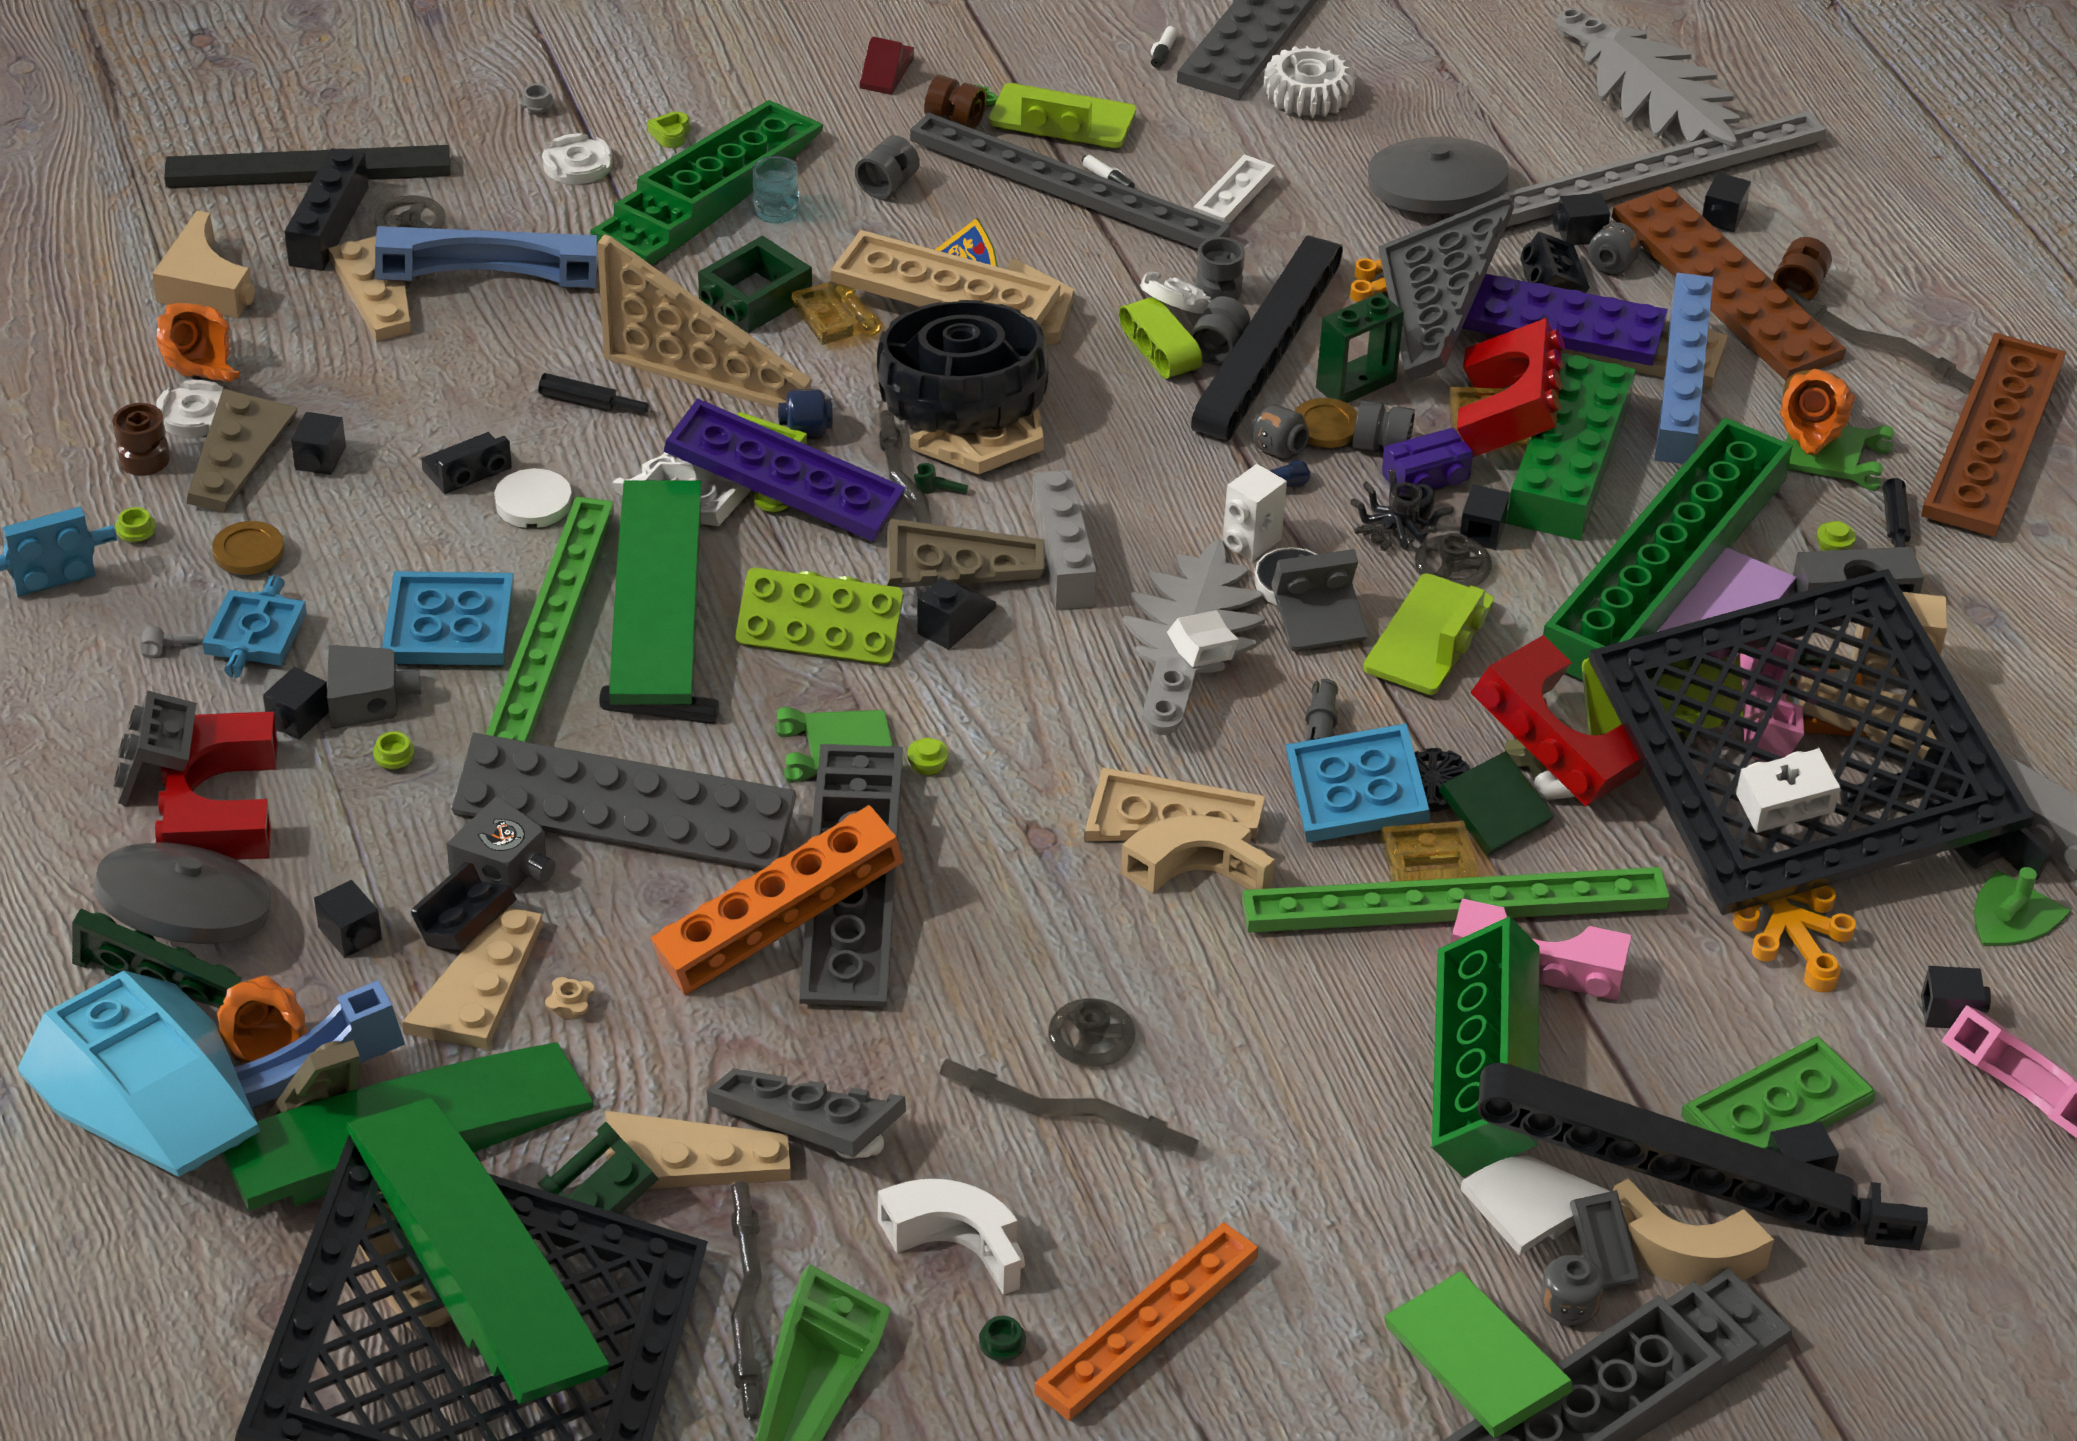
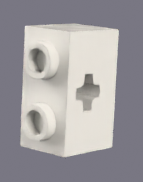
M1255 464L1227 485L1222 541L1224 546L1253 562L1281 541L1286 480Z
M1820 748L1807 752L1797 751L1784 758L1766 763L1756 762L1747 768L1741 769L1736 795L1755 832L1758 833L1834 812L1840 786Z

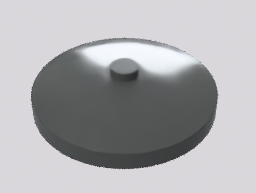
M1422 137L1398 142L1378 152L1371 159L1368 166V184L1372 193L1389 205L1414 212L1454 213L1466 211L1498 198L1508 186L1509 168L1505 157L1488 145L1464 138Z
M141 843L117 849L101 860L94 883V892L98 902L111 916L143 933L184 943L218 944L249 937L265 925L271 904V893L267 884L256 872L246 865L212 850L177 843Z

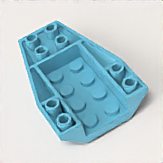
M123 970L48 1010L43 1014L17 1068L20 1076L58 1116L178 1177L199 1168L208 1160L230 1148L240 1145L244 1140L260 1132L215 1022L176 984Z

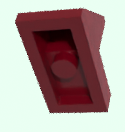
M872 37L869 41L861 74L860 88L892 95L914 59V47L903 45L898 41Z

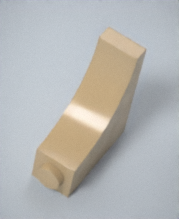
M198 210L195 212L152 273L156 301L166 305L174 303L200 304L217 309L223 316L239 318L246 306L251 305L253 302L255 286L251 283L248 267L231 263L211 249L214 243L210 213Z

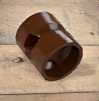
M937 75L927 90L924 113L925 115L931 113L976 129L985 111L987 102L986 90L983 87L966 82L960 86L959 81L956 79Z
M1800 237L1792 241L1774 273L1773 281L1796 303H1806L1812 300L1818 293L1823 279L1831 267L1832 255L1830 250L1823 242L1812 237Z
M148 403L129 404L119 409L114 414L112 422L121 468L127 473L136 476L151 475L163 470L167 466L170 456L161 410L155 405Z

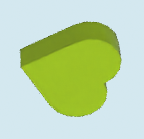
M670 112L648 120L647 131L664 147H680L685 143V135L690 132V118L683 112Z

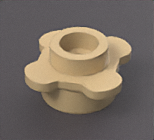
M566 977L556 978L552 982L553 992L551 996L546 998L545 1005L548 1010L554 1011L561 1018H579L588 1010V997L594 993V985L590 981L579 982L575 979H567Z

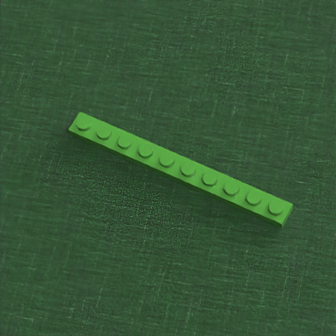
M575 497L485 735L524 742L531 741L613 518L614 501Z
M1661 867L1251 889L1243 890L1242 905L1247 932L1250 933L1456 921L1462 899L1504 907L1507 917L1518 918L1660 910L1668 908L1670 897Z

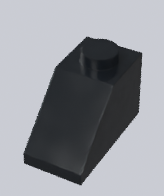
M941 577L918 597L917 634L950 650L996 608V601L964 585Z

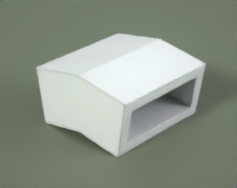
M1217 610L1177 618L1167 631L1178 653L1192 667L1231 660L1239 640L1226 627Z

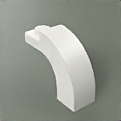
M946 1179L913 1180L878 1191V1222L896 1253L934 1241L958 1243L971 1249L981 1258L1003 1295L1020 1290L1021 1269L1025 1267V1260L1017 1244L1018 1220L996 1197L975 1186Z

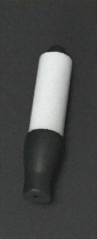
M1167 27L1160 41L1153 44L1151 49V56L1153 57L1151 65L1153 67L1159 68L1162 62L1167 59L1169 51L1178 35L1175 27Z
M1092 155L1082 157L1083 167L1094 174L1134 189L1135 184L1128 180L1125 174L1118 168L1110 167Z

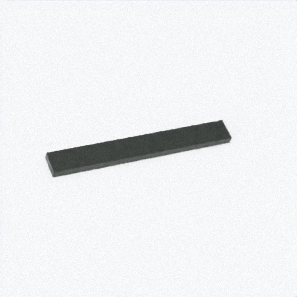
M449 145L348 149L365 153L368 179L450 175ZM330 150L166 156L165 186L173 188L312 182Z

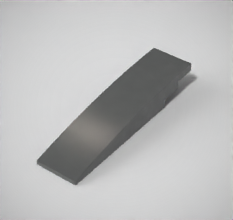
M820 744L811 838L842 822L848 815L857 813L870 805L896 835L898 840L903 747ZM896 867L805 922L799 1004L887 1007Z
M1727 1268L1701 1287L1693 1281L1667 1300H1664L1660 1295L1656 1296L1557 1363L1556 1365L1572 1380L1573 1392L1497 1438H1494L1474 1419L1443 1441H1635L1700 1401L1789 1342L1792 1329L1730 1268Z

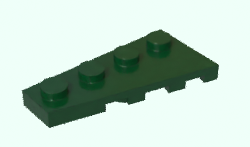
M80 909L72 922V964L87 968L90 962L104 965L105 974L114 976L124 970L176 984L193 1001L217 1008L224 1004L223 1000L227 995V989L242 982V977L237 976L233 970L224 965L209 964L196 958L187 949L181 947L172 948L156 941L152 935L138 930L132 931L118 925L111 917L103 913L96 912L93 914Z

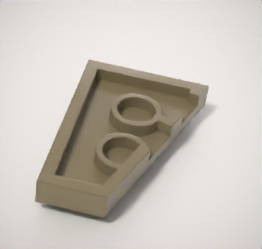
M354 1040L342 1044L340 1041L328 1042L319 1046L314 1053L309 1054L265 1118L356 1090L360 1055Z

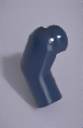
M1301 460L1269 470L1286 480V487L1300 488L1309 481L1311 471L1307 464Z

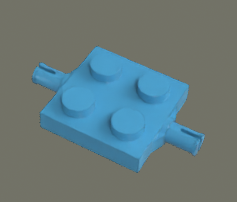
M81 506L4 526L2 530L5 544L3 554L0 555V572L7 570L12 576L17 596L96 576L92 558L94 546L117 541L115 528L113 525L90 531L86 525L85 515Z
M274 575L270 576L264 590L261 592L228 590L202 643L204 654L230 658L224 668L225 673L229 677H233V674L235 678L240 677L248 661L282 666L307 614L305 601L288 599L279 595L285 585L281 577L276 576L275 579Z

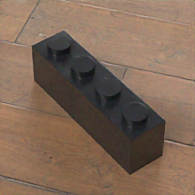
M344 148L330 149L284 231L289 266L324 271L330 260L328 248L338 245L369 188L365 153L350 151Z

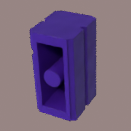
M1454 428L1445 429L1384 447L1382 473L1389 484V473H1396L1397 494H1404L1407 488L1419 483L1427 484L1434 490L1449 485L1456 486L1470 479L1473 460L1472 450L1461 440L1460 435Z

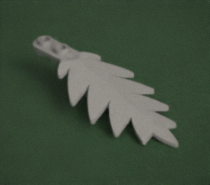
M1576 8L1564 10L1556 18V27L1560 30L1562 36L1575 37L1580 40L1582 46L1586 47L1584 58L1586 66L1592 65L1599 58L1597 88L1600 101H1604L1623 80L1621 108L1625 123H1628L1648 100L1653 137H1659L1678 115L1682 133L1688 143L1697 141L1703 134H1706L1723 144L1732 147L1737 146V139L1727 124L1739 123L1740 116L1712 103L1733 101L1734 95L1723 89L1696 82L1717 80V72L1696 65L1674 61L1691 59L1690 51L1665 43L1647 40V33L1645 31L1625 27L1616 28Z
M1221 539L1214 540L1206 547L1199 558L1184 554L1176 556L1177 567L1183 578L1155 571L1149 572V580L1166 599L1139 592L1131 593V600L1155 622L1132 616L1123 617V623L1138 640L1148 646H1136L1135 653L1140 658L1155 665L1143 708V720L1148 729L1158 735L1171 734L1181 725L1196 674L1217 672L1225 669V663L1222 661L1192 667L1178 653L1167 633L1177 618L1217 610L1226 627L1232 633L1249 630L1265 623V617L1262 615L1231 611L1262 599V592L1228 587L1242 579L1247 574L1248 568L1243 565L1226 563L1225 548ZM1237 637L1239 640L1234 655L1255 648L1256 640Z

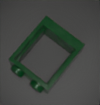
M763 235L698 272L699 299L747 333L754 331L812 297V267ZM755 273L771 282V284L750 296L733 287Z
M1380 292L1323 317L1316 388L1327 398L1349 403L1396 382L1404 311ZM1370 331L1367 354L1347 363L1350 339Z

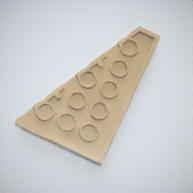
M603 235L598 241L604 359L777 409L778 403H785L786 395L790 390L812 389L810 377L611 236Z

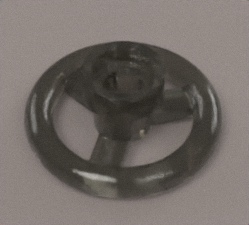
M419 195L393 198L382 204L374 216L376 229L377 226L442 229L446 222L444 208L435 200ZM411 206L409 210L399 215L387 216V214L397 208ZM425 208L435 214V220L430 226L421 220V213Z
M1449 533L1433 537L1425 541L1415 554V566L1420 575L1429 573L1467 587L1481 584L1488 578L1492 569V560L1488 551L1480 543L1459 533ZM1433 550L1442 559V566L1436 573L1428 567L1426 562L1427 555ZM1470 552L1475 554L1477 557H1470ZM1462 569L1478 570L1469 577L1449 578L1453 572H1459Z
M1085 998L1067 1003L1057 1010L1049 1023L1048 1036L1054 1050L1067 1061L1085 1067H1101L1115 1063L1128 1054L1135 1042L1136 1030L1133 1020L1120 1006L1103 999ZM1110 1016L1117 1020L1118 1023L1110 1024ZM1067 1019L1079 1030L1080 1039L1074 1049L1066 1044L1061 1035L1062 1026ZM1122 1038L1115 1048L1107 1052L1089 1054L1093 1044H1098L1103 1039Z

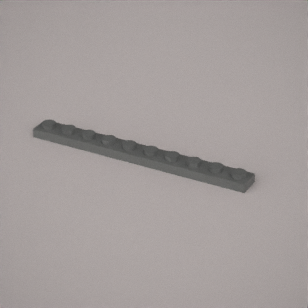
M927 113L910 129V141L923 145L928 149L950 155L958 160L966 161L987 171L998 173L1017 182L1030 185L1046 193L1054 194L1078 205L1086 206L1107 216L1118 218L1139 228L1150 230L1197 249L1204 240L1213 237H1230L1231 225L940 116Z

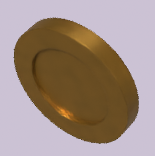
M1315 398L1303 402L1295 409V412L1302 414L1307 422L1309 429L1308 444L1322 448H1335L1353 441L1358 412L1346 402L1333 398Z
M243 521L227 526L215 536L212 543L213 557L217 565L225 571L240 575L257 574L272 568L282 559L285 550L281 532L274 526L260 521Z

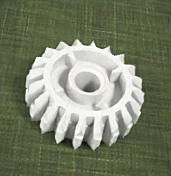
M1307 45L1303 49L1293 46L1291 51L1281 50L1280 55L1272 56L1271 62L1267 63V68L1265 69L1263 86L1265 94L1268 95V101L1275 103L1276 109H1285L1286 114L1296 113L1299 118L1302 115H1309L1313 119L1315 115L1327 117L1328 113L1338 114L1339 109L1347 108L1348 102L1352 101V95H1354L1356 77L1354 76L1355 70L1351 68V62L1345 61L1344 55H1334L1333 50L1324 51L1321 50L1320 46L1316 49L1309 48Z

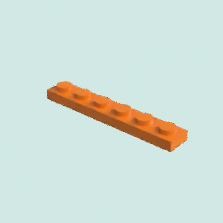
M1225 1222L1221 1223L1035 1382L1034 1394L1070 1421L1251 1265L1258 1257V1246Z

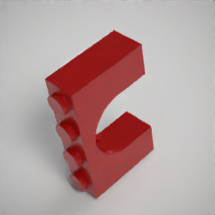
M1547 318L1465 348L1463 369L1478 397L1512 385L1500 393L1459 408L1457 430L1463 441L1472 450L1473 457L1556 427L1557 411L1561 410L1558 393L1562 390L1560 371L1563 370L1561 351L1565 350V345L1561 333L1558 329H1552Z
M1542 635L1491 664L1470 693L1587 807L1639 774L1644 765L1622 724L1603 735H1587L1566 726L1549 710L1543 695L1556 686L1572 662Z
M274 711L195 714L189 761L185 771L182 772L161 766L162 785L166 786V790L159 791L158 794L159 814L163 816V820H156L155 823L156 842L201 847L221 853L235 860L270 859L272 827L267 799L211 800L201 797L193 791L203 781L221 773L276 770L278 737Z

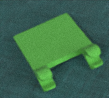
M1884 425L1872 429L1846 426L1841 432V437L1830 442L1817 455H1807L1800 447V444L1793 440L1788 433L1786 443L1793 445L1788 470L1853 480L1868 490H1877L1882 480L1879 477H1872L1870 475L1880 476L1883 466L1873 461L1858 464L1864 445L1880 454L1890 453L1893 443L1891 441H1883L1882 438L1891 440L1894 436V429Z
M782 707L777 710V720L779 721L775 725L777 735L780 737H791L806 730L811 757L798 752L786 755L785 762L787 768L784 770V775L789 783L802 782L817 776L820 744L892 746L885 710L803 713L790 707Z

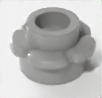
M535 83L523 89V97L520 98V104L532 114H543L553 106L554 100L548 86Z

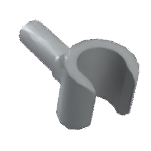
M149 626L142 633L141 655L147 658H156L161 655L163 646L198 643V633L171 635L165 634L159 627Z

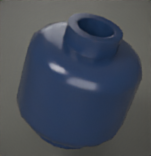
M820 389L790 390L786 395L785 403H778V423L791 430L807 433V438H821L825 435L826 429L832 428L833 425L832 399L826 398L824 392Z

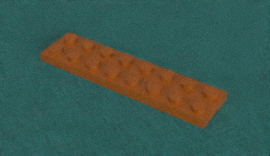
M1670 186L1613 206L1611 218L1617 223L1630 226L1636 232L1640 245L1675 278L1676 273L1713 277L1710 311L1785 381L1794 373L1820 369L1844 359L1846 348Z
M1994 332L1924 502L1921 513L1922 517L1939 523H1947L1968 529L1978 534L1997 536L2064 363L2066 351Z

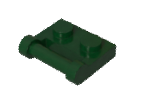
M605 1122L596 1130L598 1135L552 1177L547 1174L537 1184L544 1191L621 1214L659 1179L616 1131ZM611 1148L615 1154L567 1196L563 1190Z

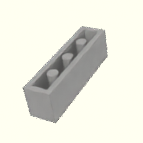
M1071 470L1033 473L1032 512L1039 539H1044V563L1055 609L1066 610L1095 607L1096 568Z
M1994 747L2034 815L2032 826L2027 827V829L2051 850L2053 857L2077 870V795Z

